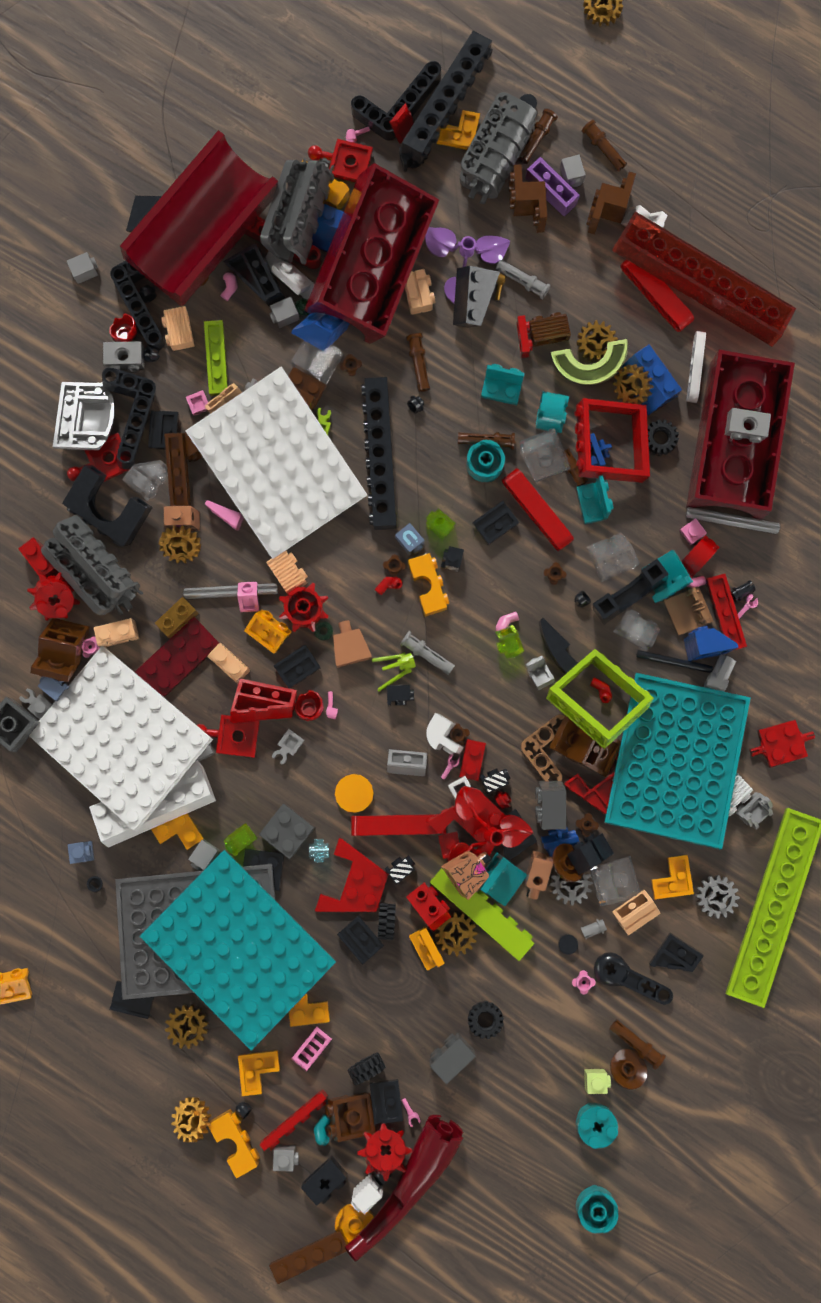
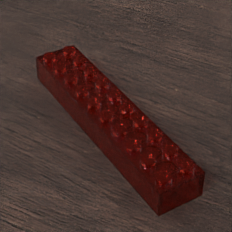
M636 211L612 249L613 252L771 347L782 337L796 310L794 306Z

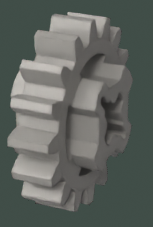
M584 872L583 880L576 881L580 884L573 885L572 889L567 885H562L568 881L564 879L559 880L560 875L558 873L556 876L551 875L554 882L550 883V886L555 887L551 892L552 894H558L557 900L563 898V904L570 901V904L574 905L575 900L581 904L582 897L588 898L586 892H592L588 888V885L593 884V882L588 881L591 874L585 875ZM583 887L581 893L576 896V891ZM559 888H564L567 891L568 897L563 895Z
M716 875L714 880L709 876L708 882L701 881L703 887H697L700 891V894L695 895V897L700 898L697 905H703L701 911H708L707 916L709 917L714 913L717 919H719L720 914L726 918L727 911L732 914L734 913L732 906L738 907V904L735 903V900L740 899L739 896H735L738 889L732 888L734 882L730 881L727 883V877H723L721 880L720 876ZM717 884H722L727 889L721 890ZM709 888L708 895L705 896V893H706L707 889ZM716 893L723 894L719 897V901L714 900ZM715 904L718 910H713L708 905Z

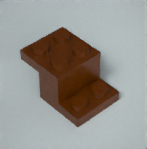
M521 164L514 165L513 172H510V180L508 181V190L511 192V198L509 199L510 210L513 209V216L533 215V226H536L537 233H542L545 230L547 221L545 181L522 182Z
M629 172L627 178H623L620 187L602 183L601 189H596L586 223L589 226L588 233L595 235L600 218L617 223L622 222L636 173Z
M293 367L288 377L313 412L327 385Z
M52 618L39 636L38 657L32 664L30 673L69 682L81 663L82 645L89 634V626Z
M565 715L549 748L569 760L606 777L619 752L621 741L615 739L604 749Z

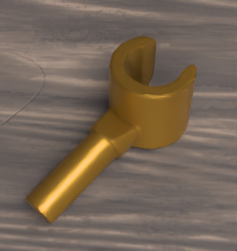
M499 274L496 282L498 284L495 296L496 301L500 300L501 289L505 283V276L503 274Z

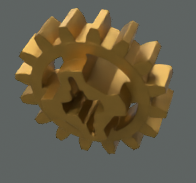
M584 0L583 12L587 14V20L593 19V25L599 22V27L602 26V23L609 26L610 21L615 23L616 18H620L623 0Z
M595 320L594 325L588 322L587 328L584 326L581 328L582 333H578L577 338L579 340H577L576 345L580 346L579 352L584 351L583 358L589 356V361L596 358V361L599 362L600 358H603L607 349L602 351V348L607 347L608 342L618 341L617 337H613L616 331H610L611 325L605 327L604 321L599 325L598 321ZM592 331V335L586 337V335Z
M637 364L627 365L619 369V374L614 376L617 382L613 383L614 386H617L614 393H619L617 399L623 398V403L629 402L632 404L646 402L648 400L647 397L652 395L649 389L654 388L649 383L653 379L647 377L649 371L643 372L644 367H637Z
M173 525V530L166 528V532H162L159 540V550L164 551V557L169 556V561L176 559V563H179L180 560L187 563V559L193 561L194 557H198L201 549V539L196 538L197 532L191 533V528L185 530L184 526L181 525L180 529H178L176 525Z
M454 912L453 917L437 928L440 931L435 933V936L440 937L437 944H443L442 951L447 948L448 955L455 951L456 956H458L459 951H462L465 955L466 948L473 949L470 943H476L473 936L478 935V933L472 931L476 925L469 924L471 921L470 917L465 920L463 913L460 917H457V913ZM459 921L463 922L469 930H463L459 926ZM452 922L451 928L443 931L445 926ZM455 925L458 932L462 933L458 936L457 943L454 936H451V933H454ZM444 938L450 939L453 942V947L449 946L444 941ZM464 938H468V941L463 946H460V942Z
M184 1004L182 1010L176 1007L175 1013L171 1012L169 1014L171 1020L165 1021L169 1025L165 1032H170L167 1039H174L172 1045L180 1043V1049L184 1045L190 1049L192 1043L198 1046V1039L201 1041L205 1039L202 1034L208 1033L204 1026H207L209 1022L203 1020L206 1014H199L201 1008L195 1011L194 1005L187 1009L186 1004ZM186 1013L184 1019H176L179 1015ZM194 1016L197 1018L199 1024L195 1022ZM188 1021V1026L191 1028L186 1032L183 1025ZM175 1029H177V1031L179 1032L180 1036H178V1035L176 1034ZM190 1034H197L196 1037L188 1040Z
M187 1097L185 1101L180 1100V1106H175L177 1113L172 1114L175 1121L171 1125L176 1126L173 1132L179 1133L177 1138L183 1139V1142H197L199 1139L204 1138L203 1134H208L206 1127L211 1126L208 1118L212 1116L207 1114L209 1106H204L205 1101L197 1097Z

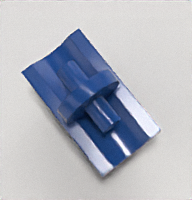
M592 433L590 434L591 465L605 466L604 458L610 457L608 451L612 449V445H605L603 439L597 442L595 434Z
M568 827L566 829L549 830L548 836L541 837L542 844L550 857H553V852L557 846L561 844L574 846L579 842L576 831H568Z

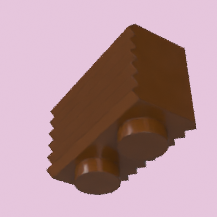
M556 312L551 314L550 317L536 316L529 321L533 347L568 341L570 339L571 332L567 314Z

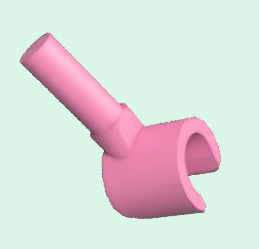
M365 127L356 131L349 129L346 133V141L355 143L357 141L356 136L370 131V128Z
M753 594L746 596L747 603L738 613L739 619L749 608L757 607V598L750 602Z
M330 691L328 692L326 715L328 718L336 719L338 709L332 708L333 692Z
M449 755L448 765L441 776L442 779L445 780L450 770L458 766L460 756L458 760L454 761L451 759L453 755Z
M406 1098L402 1099L401 1101L408 1114L409 1125L413 1127L412 1118H417L420 1124L419 1115L413 1112Z

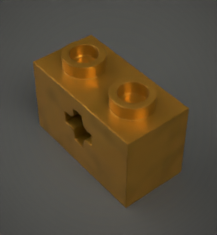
M182 597L155 624L168 638H171L199 613Z

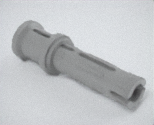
M503 259L499 261L496 267L497 271L525 286L526 291H532L539 295L542 300L550 289V284L541 282L536 276L527 275Z
M408 631L400 646L407 647L413 652V655L423 657L449 675L455 665L425 645V641H420Z

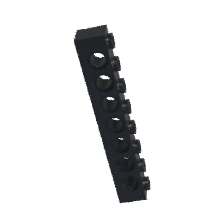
M474 30L472 31L404 138L401 147L402 154L421 163L424 157L427 158L429 156L432 144H436L440 137V131L447 127L449 123L448 118L450 115L455 114L458 102L464 100L467 88L472 87L476 78L475 75L477 73L480 74L485 59L489 60L493 49H491V39Z
M387 377L365 378V384L361 385L362 396H366V403H362L363 414H367V421H363L364 433L368 432V439L365 440V451H369V458H366V469H370V476H367V488H371L372 495H368V505L372 506L373 513H369L370 525L374 526V530L397 529ZM376 395L380 397V400L373 402L370 398ZM373 414H380L382 416L379 420L371 418ZM375 432L383 434L379 439H375L372 435ZM381 450L384 454L381 457H376L374 452ZM381 468L385 473L382 476H378L375 474V471ZM378 487H384L386 489V492L384 494H378L376 493V489ZM380 505H384L387 507V511L379 513L377 508Z

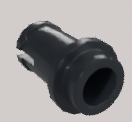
M749 580L737 588H732L731 594L734 601H741L742 597L756 590L754 584L750 586L752 581Z

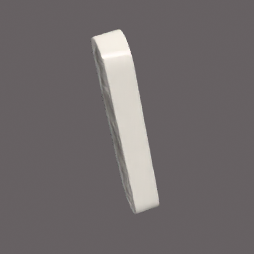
M696 331L694 335L687 402L697 403L706 332Z

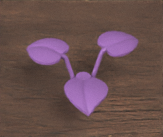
M429 227L425 235L426 245L435 256L445 257L449 250L453 252L459 248L460 254L464 257L462 267L466 266L467 259L474 254V250L476 254H481V259L484 262L496 264L504 258L510 244V240L498 236H483L477 241L470 236H466L456 245L455 234L446 228ZM456 277L449 278L444 286L445 295L453 304L455 301Z

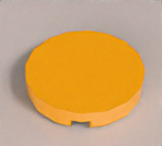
M347 775L336 786V802L347 812L356 813L363 811L373 800L374 792L372 785L362 775Z
M347 1204L340 1209L336 1216L335 1230L342 1229L349 1243L374 1218L370 1210L363 1214L362 1211H356L352 1204Z

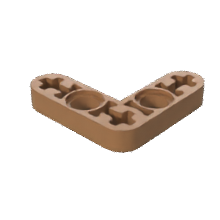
M564 715L553 717L521 743L522 753L544 781H549L550 775L547 772L543 775L542 771L546 770L550 765L552 769L549 771L552 774L556 773L558 775L556 780H562L560 771L542 748L555 737L552 729L547 725L551 724V727H553L557 723L556 719L562 720L565 717ZM541 730L549 731L550 738L547 741L540 739L539 733ZM525 743H534L533 750L535 752L539 750L541 753L531 759L530 756L533 753L530 750L526 751L524 749L526 747ZM538 757L546 759L545 767L540 768L536 765Z

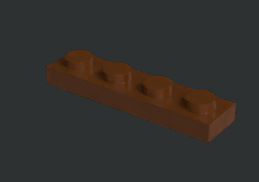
M166 433L164 436L170 506H191L185 433Z
M342 1229L271 1262L269 1267L277 1284H280L347 1252L345 1246L348 1244V1241Z

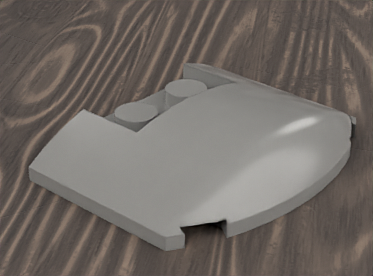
M61 383L53 449L100 450L106 442L114 423L115 405L112 394L103 387L102 383Z

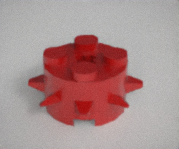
M61 572L58 575H49L48 577L40 574V580L36 586L27 589V592L34 595V602L29 609L37 610L45 616L46 621L50 618L67 619V613L70 612L73 605L80 604V601L73 596L74 589L62 577Z
M311 583L307 588L295 587L288 593V596L279 597V600L284 603V612L279 618L289 619L292 623L293 632H296L301 627H308L314 632L315 624L320 619H328V615L323 611V603L328 599V596H319L315 592V583ZM300 605H309L306 611L303 612V610H299L301 608Z
M382 1123L380 1131L375 1132L373 1135L366 1131L364 1132L367 1144L364 1149L357 1151V1155L365 1158L368 1165L365 1171L366 1174L373 1171L378 1174L381 1173L384 1181H388L390 1173H393L396 1169L403 1173L406 1171L402 1162L405 1155L412 1153V1149L404 1144L402 1139L403 1130L396 1133L393 1130H388L386 1124ZM380 1148H387L390 1155H381L382 1150Z

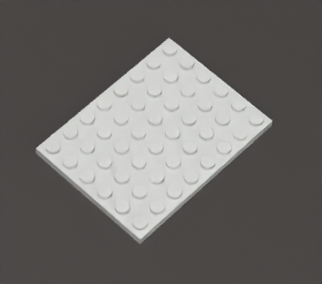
M279 367L185 430L272 559L367 496V493L282 367Z
M101 646L69 684L70 687L59 697L60 699L55 701L39 720L40 723L29 737L132 830L137 832L213 739L106 647Z

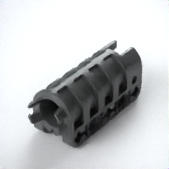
M502 92L496 96L461 162L460 183L463 187L471 190L468 195L471 199L474 200L476 194L481 195L482 198L479 202L481 204H485L488 198L498 197L536 123L537 111L528 103L508 93ZM506 100V103L500 106V102Z
M304 157L303 162L287 160L284 164L260 238L262 245L285 262L292 263L294 254L300 258L302 264L307 262L313 244L312 235L317 232L319 226L317 220L323 214V202L328 198L330 192L329 183H332L334 180V174L332 173L334 165L329 170L327 166L330 161L325 158L321 161L311 160L307 162Z
M75 515L58 522L52 531L55 538L46 540L41 547V552L58 572H61L62 577L94 613L105 615L116 609L119 615H123L119 608L121 606L126 609V612L130 611L133 608L130 601L136 597L135 594L143 595V592L139 590L140 584L133 582L128 570L121 568L118 565V559L106 551L104 543L93 537L94 532L80 516ZM59 561H64L67 566L62 565ZM84 589L90 590L92 594H88Z

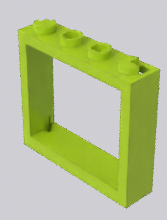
M596 649L549 689L546 697L548 701L604 749L650 707L654 699L647 690L641 688L634 679L628 677L617 665L610 662L604 654ZM591 663L639 703L610 731L562 691L566 685Z

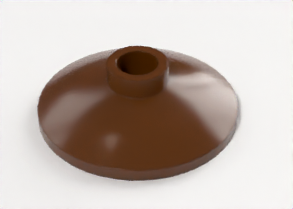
M561 844L553 852L554 867L564 880L576 882L582 878L584 873L578 875L567 855L573 850L572 845Z
M622 1049L612 1057L610 1070L613 1079L618 1085L625 1089L633 1090L644 1084L647 1078V1066L644 1059H641L636 1051Z

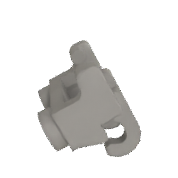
M755 792L750 797V802L746 806L741 805L738 807L736 814L746 825L757 830L760 822L767 816L773 815L771 809L773 804L767 796L765 797L761 793Z

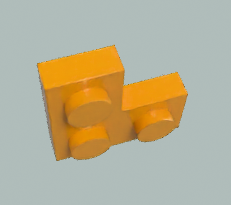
M462 110L459 127L447 125L445 129L440 131L437 144L468 150L477 132L480 113Z
M188 813L151 829L160 844L177 834L187 850L204 839Z
M688 855L667 857L670 877L651 879L654 899L694 894Z
M306 993L289 1011L290 1027L330 1022L328 1001L308 1003V995Z
M278 1050L238 1055L242 1096L262 1094L261 1073L280 1071Z

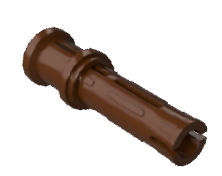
M550 109L543 110L541 119L535 123V130L518 157L521 162L523 159L525 160L524 164L529 163L542 138L549 134V128L558 118L556 113Z
M591 120L582 128L581 132L583 134L586 133L592 141L591 144L598 146L618 172L621 171V168L623 169L627 162L624 161L606 139V133L604 131L601 132L596 126V121Z
M414 333L406 336V340L409 341V356L413 359L418 391L425 392L430 390L424 361L426 351L422 345V333Z
M458 432V444L474 445L482 440H492L498 443L500 447L514 450L515 433L510 435L500 434L499 432L494 434Z
M618 1019L612 1023L609 1030L634 1048L641 1059L644 1058L653 1065V1069L656 1070L663 1063L666 1055L656 1051L651 1043H645Z

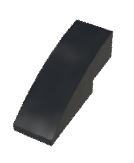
M542 618L539 621V627L544 644L557 667L565 675L578 662L566 651L570 644Z

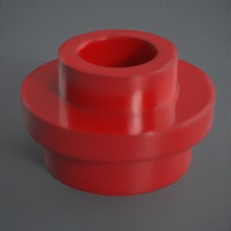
M501 790L498 791L497 795L494 796L498 805L502 809L511 807L510 802L512 800L506 791L504 793Z

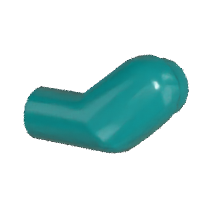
M326 1114L322 1115L314 1127L315 1141L323 1146H326L330 1141L325 1131V1128L330 1123V1117H327Z

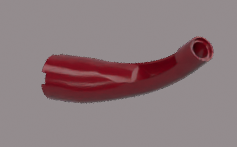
M431 1115L428 1117L413 1147L405 1167L406 1171L402 1174L394 1191L375 1217L345 1246V1250L355 1262L380 1242L407 1215L449 1166L463 1140L462 1135L464 1133L454 1121L450 1120L447 1123L440 1120L441 1115Z

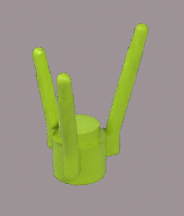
M404 652L399 655L372 659V662L397 659L396 663L384 666L382 670L399 666L400 670H404L379 687L378 691L383 690L404 675L412 672L411 669L415 668L416 665L411 653L405 654Z

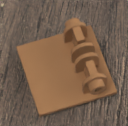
M699 587L691 588L684 593L664 600L678 636L714 622Z

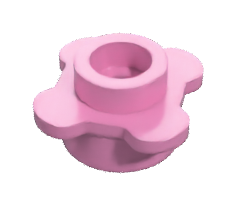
M96 637L83 641L82 655L85 658H89L90 655L95 654L100 649L97 645Z
M585 970L580 971L579 976L572 980V985L577 987L583 995L587 994L588 990L595 986L596 983L595 979L590 978Z

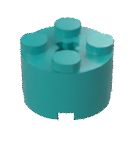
M542 391L536 419V429L562 433L567 415L565 410L568 406L569 396Z
M482 440L471 446L467 454L466 467L468 474L479 482H492L502 473L505 455L498 443L492 440ZM484 459H488L487 464L483 463Z
M592 1102L584 1105L579 1110L575 1125L578 1134L585 1144L593 1149L609 1146L618 1136V1122L607 1106ZM595 1122H598L600 1126L597 1129L594 1126Z
M592 1185L579 1194L575 1207L583 1227L595 1234L607 1233L612 1230L618 1221V1206L612 1194L605 1188L597 1185ZM600 1207L601 1209L599 1212L596 1210L594 1211L595 1208Z

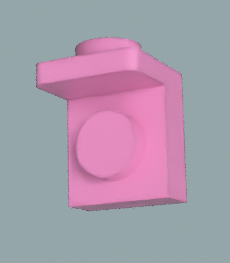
M257 582L238 583L237 596L240 612L259 611Z

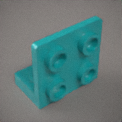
M498 364L487 365L481 398L517 405L525 373L516 368L505 369Z
M603 475L598 476L595 483L577 486L576 491L584 524L606 520L613 509V502L611 498L608 499L607 491H609L607 480H604Z
M671 550L658 558L669 576L667 582L654 590L655 595L652 598L655 603L663 601L693 583L675 550Z
M496 853L492 861L485 868L489 878L479 889L503 906H506L527 877V874L499 853Z

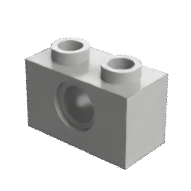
M103 342V365L105 368L111 367L130 372L144 369V346L142 342ZM128 355L126 360H120L121 356Z
M732 408L727 415L725 435L735 440L747 438L750 442L760 443L768 437L771 414ZM745 422L750 424L751 430L744 428Z

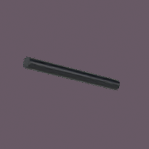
M637 650L636 653L638 658L706 673H711L713 670V666L641 650Z

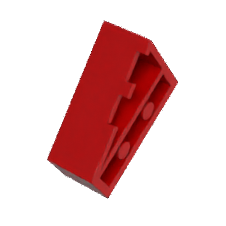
M240 678L230 711L231 723L292 718L297 690Z

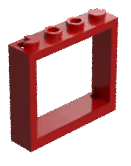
M583 398L576 405V411L574 412L577 420L575 425V433L577 434L576 452H578L576 466H578L579 477L597 479L598 476L603 475V478L606 480L643 483L650 477L647 405ZM589 411L632 415L634 469L591 465Z

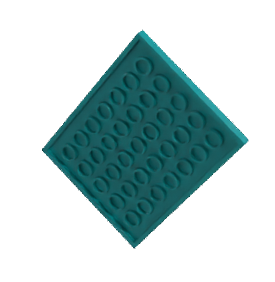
M635 673V682L641 688L647 690L654 699L650 707L623 732L604 823L721 850L751 697ZM630 697L627 714L639 704L632 697Z
M223 850L140 935L148 946L251 1051L336 963L314 938L226 850Z

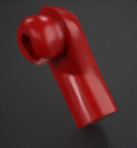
M385 577L374 590L382 596L387 589H400L403 586V582L399 577Z
M594 677L590 686L599 691L602 703H609L612 700L610 686Z

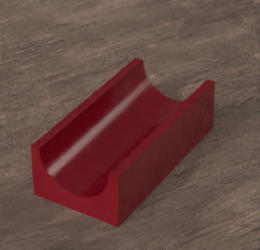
M218 130L120 245L123 259L178 305L184 306L248 228L272 202L278 180L273 176L271 178L264 177L250 168L232 150L225 139V135Z
M375 163L369 166L357 178L304 311L310 314H328L350 323L364 334L365 338L363 341L369 344L385 337L439 199Z
M718 350L709 365L686 508H696L699 506L728 507L747 512L754 519L762 520L772 511L795 363ZM732 408L771 414L768 437L760 443L750 442L747 438L740 440L731 439L730 436L725 435L728 412ZM745 422L744 428L751 430L750 424Z

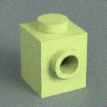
M584 1069L585 1091L587 1094H608V1088H611L610 1075H607L604 1069Z

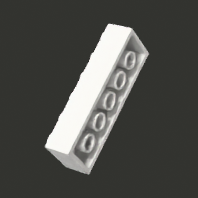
M197 760L137 832L132 830L103 802H99L89 808L100 841L109 848L216 801L204 767Z

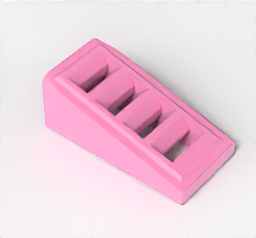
M208 500L205 502V505L211 512L235 530H239L244 519L241 513Z
M316 1027L291 1060L307 1072L332 1039ZM315 1035L325 1041L323 1045L314 1038ZM312 1041L320 1049L317 1051L308 1043ZM305 1047L314 1054L313 1058L304 1051ZM300 1054L303 1055L307 1060H309V1063L306 1064L298 1056Z

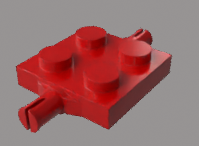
M796 720L758 730L760 746L750 749L752 757L763 754L767 759L769 768L808 757L805 741L815 739V735H813V731L802 734L799 731Z

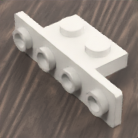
M269 251L265 259L271 268V272L297 295H301L308 301L315 284L291 263L277 258Z

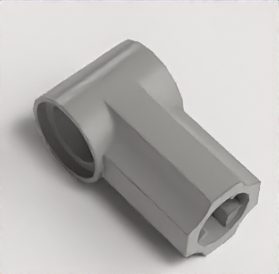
M721 654L713 671L708 675L704 687L725 692L729 683L728 678L736 661L731 657Z

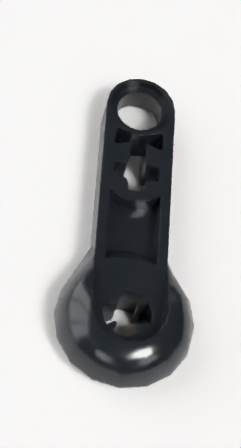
M612 952L604 953L595 961L594 974L602 984L607 986H625L663 1005H667L673 1000L671 989L632 970L618 954ZM610 964H614L613 968L615 969V972H610V975L607 974L608 971L605 969V967L607 965L610 966ZM649 981L648 985L654 989L656 988L654 997L651 996L653 992L648 989L643 992L642 983L646 984ZM661 990H667L669 993V998L665 1001L659 999L658 994Z

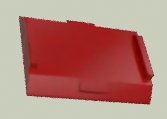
M406 103L390 121L399 144L403 142L414 124Z

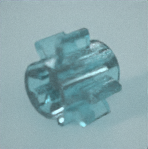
M314 839V843L309 844V858H314V862H324V858H329V843H324V839Z

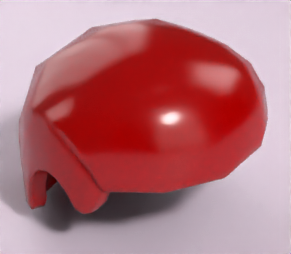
M124 313L122 318H114L109 334L115 342H131L137 336L138 327L133 317Z
M312 690L305 694H300L295 703L296 714L300 719L306 721H313L319 718L324 710L322 698L319 693Z

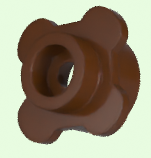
M352 354L346 355L344 361L340 363V369L348 372L349 376H354L356 370L362 366V362L357 360Z
M394 554L388 561L383 563V568L390 572L391 577H396L398 572L405 570L406 565L400 561L398 555Z
M557 562L553 563L549 569L544 570V575L550 579L552 585H556L560 579L566 578L567 575Z
M456 723L454 728L451 729L448 738L463 746L465 744L464 740L470 735V731Z
M586 813L581 820L578 819L576 821V826L580 828L584 836H589L590 832L599 828V824L593 820L590 813Z

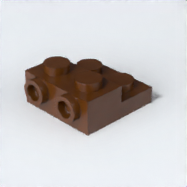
M369 1092L328 1099V1105H325V1112L331 1121V1125H328V1133L330 1137H333L334 1141L342 1142L363 1137L365 1131L370 1134L375 1133Z

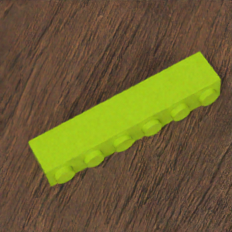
M442 868L430 880L433 886L518 961L534 945V942L531 940L533 936L525 929L521 932L516 927L518 923L510 916L508 918L503 916L501 913L504 910L496 903L491 905L486 901L489 897L481 890L478 893L475 892L469 900L462 897Z

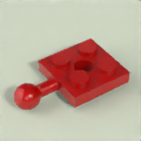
M337 139L333 153L322 151L317 145H313L308 149V156L311 160L317 161L320 158L330 160L329 170L334 165V171H332L334 177L351 182H356L358 176L369 167L373 153V147ZM349 158H353L356 161L353 165L346 164V160Z
M119 433L109 436L100 450H84L90 462L86 465H93L106 474L107 477L104 482L135 468L133 465L130 469L125 470L117 464V452L121 442ZM107 454H113L114 459L112 462L107 463L104 461V457ZM128 456L121 457L123 461H129L131 459ZM76 466L70 467L67 471V477L71 481H75L84 466L80 468Z
M221 715L219 730L207 729L205 725L197 724L210 737L218 738L216 753L255 758L260 720L231 723V716ZM236 731L243 733V739L240 742H236L233 739V734Z

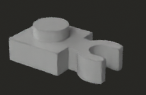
M27 688L26 691L29 692L30 697L25 699L20 696L19 699L24 703L31 704L27 709L41 719L53 704L41 694L36 698L35 692Z
M288 729L278 743L282 748L275 751L272 758L275 759L278 754H281L283 759L280 764H285L287 754L290 753L294 756L305 740Z

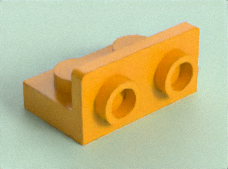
M263 609L254 614L244 632L273 654L278 651L286 637L292 633L285 623L277 621L269 611Z
M426 926L409 935L426 970L445 964Z
M17 968L5 973L0 972V1005L32 997V991L27 978L28 968Z

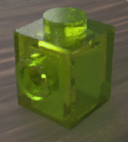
M439 508L435 512L431 511L426 517V527L442 541L455 528L456 523Z
M513 625L495 632L498 639L496 643L497 649L507 659L517 657L520 653L525 652L519 634Z
M245 823L228 835L223 842L227 851L236 856L258 838L247 823Z

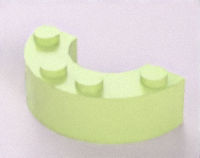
M628 340L608 342L604 357L592 365L578 362L574 358L571 349L551 352L555 366L566 378L583 385H596L611 379L621 369L627 357Z

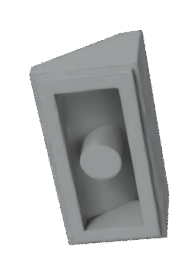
M389 749L387 773L425 776L427 753Z

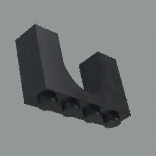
M84 465L62 504L67 507V511L82 517L86 524L95 526L100 534L112 538V542L117 546L131 545L153 507L139 497H132L117 519L113 521L105 519L96 508L95 498L107 475L93 465Z
M658 559L654 560L644 567L640 575L628 585L612 595L607 593L594 602L593 611L603 625H605L667 582L668 572Z

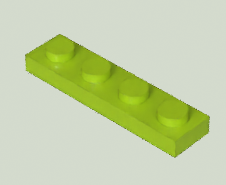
M223 320L204 321L210 396H217L228 387Z

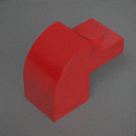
M706 535L681 561L691 578L720 548Z

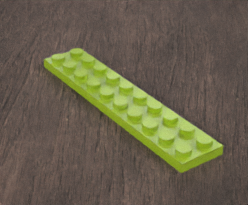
M790 808L785 809L725 994L765 1008L821 835V819Z

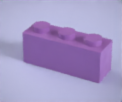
M541 157L527 169L525 179L528 182L545 181L546 200L563 216H566L577 205L580 195Z

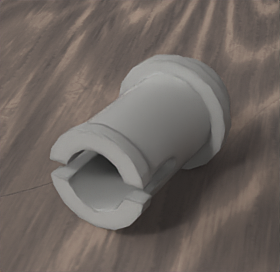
M596 919L597 922L581 927L585 940L599 933L604 934L607 928L603 919Z

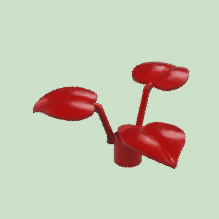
M463 786L455 799L456 813L463 820H470L474 816L486 828L483 834L485 841L472 843L470 846L464 842L454 845L449 852V861L467 851L478 857L480 853L474 847L489 846L490 843L495 846L502 844L508 848L518 846L528 836L532 835L533 831L523 819L515 815L503 817L499 823L500 829L490 827L477 815L485 809V795L476 788Z

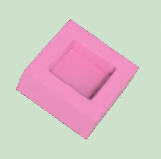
M203 390L186 397L193 416L207 411L205 406L208 401Z
M696 518L679 530L690 546L707 534Z

